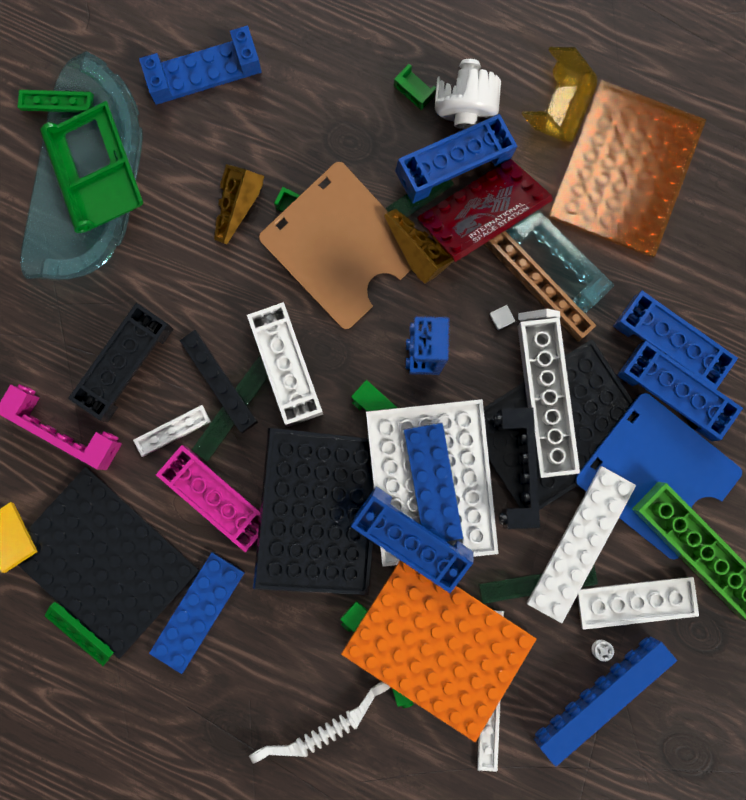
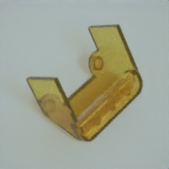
M549 47L548 51L557 60L553 68V75L558 84L546 112L523 111L522 116L535 130L562 141L572 142L577 135L596 89L597 75L575 47Z

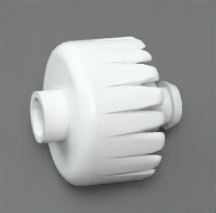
M464 59L461 61L457 84L454 86L452 94L451 85L447 83L444 90V81H440V76L437 78L435 111L440 117L454 121V126L460 129H467L498 115L501 80L491 71L489 72L488 79L487 70L481 69L479 71L478 69L481 68V65L475 59Z

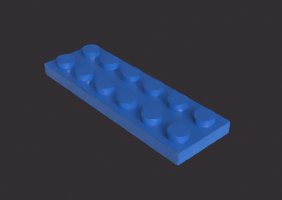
M443 423L404 429L421 525L446 542L463 539Z
M212 552L149 654L183 674L245 572Z

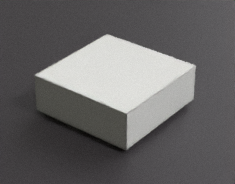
M507 305L489 314L498 331L515 323V319Z

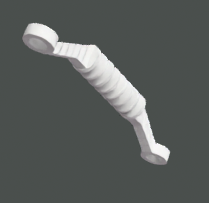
M384 682L376 684L364 697L359 707L346 711V719L339 715L340 722L338 723L335 719H332V727L326 722V730L319 726V734L312 730V738L307 734L304 735L305 742L297 738L290 745L262 747L249 755L251 762L254 764L268 755L307 757V749L314 753V745L321 749V741L326 745L329 744L328 737L336 741V733L343 737V729L347 733H350V725L357 729L374 697L391 687Z

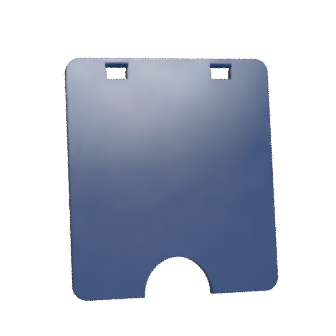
M643 393L636 398L580 470L575 481L580 488L587 492L598 469L602 466L635 484L636 487L619 519L668 558L678 559L679 557L632 508L657 482L667 483L691 508L697 500L704 497H713L722 502L741 478L742 470L650 394ZM634 411L638 416L631 423L627 419ZM598 457V459L602 462L597 467V469L594 470L590 466Z

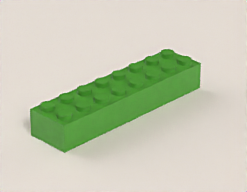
M657 482L632 510L740 619L746 621V563L667 483Z

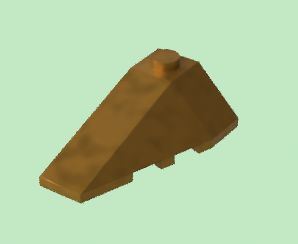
M226 164L220 188L223 189L222 199H219L218 205L221 206V212L216 219L214 240L228 244L258 197L263 186V175Z
M397 209L384 215L412 271L424 284L434 279L454 261L438 243H434L428 238L429 234L427 232L417 230L414 222Z

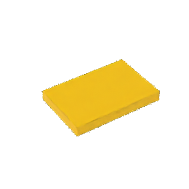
M12 502L0 509V570L2 573L8 572L38 552L15 504Z

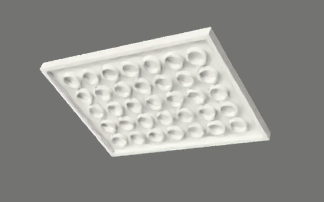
M483 399L367 411L366 417L374 488L377 486L392 496L391 505L420 525L404 429L443 423L463 539L447 541V543L454 546L459 541L474 552L473 557L498 554ZM380 547L382 566L397 565L399 559Z

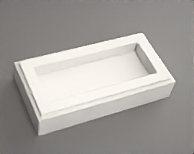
M542 309L519 313L518 320L525 322L560 318V311Z

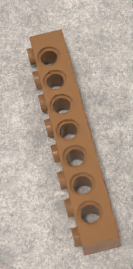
M506 231L484 244L546 309L560 311V324L577 342L596 327V324Z

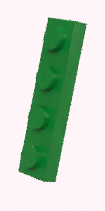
M19 90L17 108L21 111L82 113L93 107L94 94L92 92Z
M56 602L49 606L44 616L99 664L104 666L114 653L109 646L101 642L93 632L86 629L78 619L72 617L63 606L58 605Z

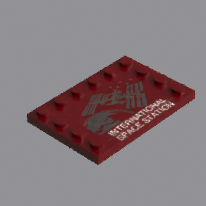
M509 159L428 211H425L417 219L420 225L456 262L553 201V198L546 189L518 164Z

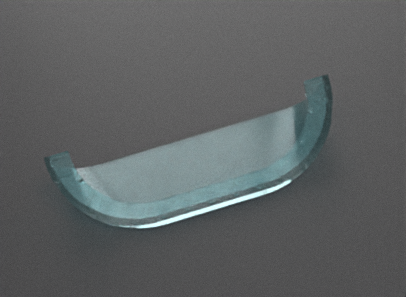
M85 51L66 63L59 74L53 91L92 92L94 94L93 107L107 100L136 180L142 149V128L139 127L137 118L139 111L136 102L118 74H114L103 60ZM48 112L46 123L52 122L58 125L80 113ZM96 120L66 134L65 137L80 178L110 164L111 161ZM42 141L21 249V270L27 279L65 280L82 277L99 269L113 256L112 253L124 238L130 212L90 231L76 233L73 229L44 141Z

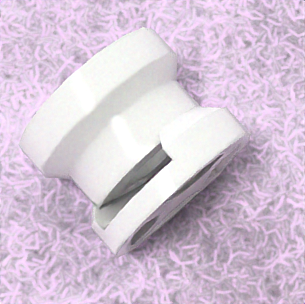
M600 639L592 644L591 651L597 659L609 661L613 657L614 648L607 641Z

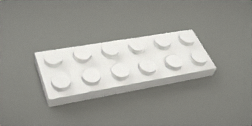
M692 576L580 589L577 595L581 629L583 630L699 616L694 577Z

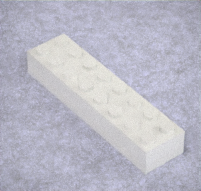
M560 318L520 322L517 327L528 408H534L537 478L578 474L580 469Z

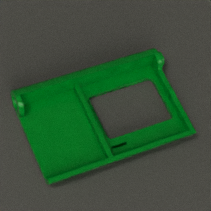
M107 100L58 125L48 122L41 127L40 132L76 233L90 231L143 204V199ZM96 120L111 162L109 165L80 178L65 136L67 133Z

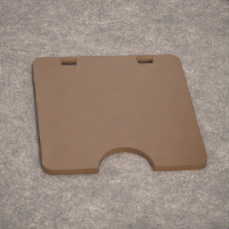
M342 162L334 163L270 223L259 236L260 242L343 329L351 328L373 307L368 298L367 288L374 276L386 273L401 280L411 270L384 217L388 211ZM327 178L331 183L323 190L318 185ZM285 218L288 224L279 230L276 225Z

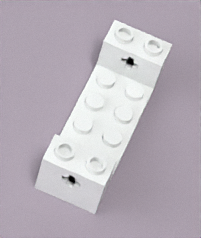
M284 302L248 314L247 317L285 425L289 427L323 415Z

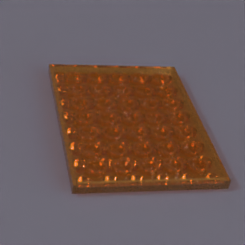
M601 80L548 218L654 258L706 119Z

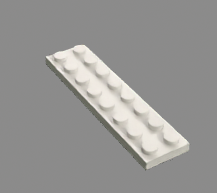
M600 466L527 601L528 605L563 623L634 491L635 484Z

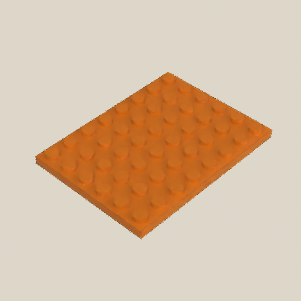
M399 560L341 655L476 742L537 638L456 586L449 593Z

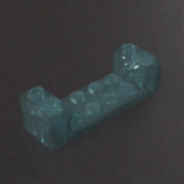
M539 210L507 230V233L519 245H522L535 233V237L539 242L545 243L549 247V251L554 256H558L567 269H572L576 273V278L580 282L587 284L572 299L584 313L588 312L615 286Z

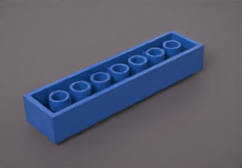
M653 637L644 638L636 650H631L624 656L625 659L620 664H614L605 677H599L591 689L584 690L576 702L572 701L565 707L566 711L561 715L557 714L550 721L551 724L546 728L542 727L536 732V737L533 739L555 767L677 662V659L661 641Z

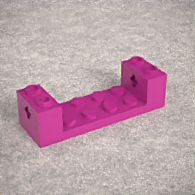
M10 384L0 401V415L95 469H108L122 443L117 441V436L105 431L103 433L95 432L88 446L81 443H73V438L65 434L56 433L57 430L55 428L40 423L39 419L30 415L40 398L34 395L36 391L21 384L18 386Z
M181 445L156 476L244 552H248L258 540L260 509L255 508L205 465L201 458L190 448Z

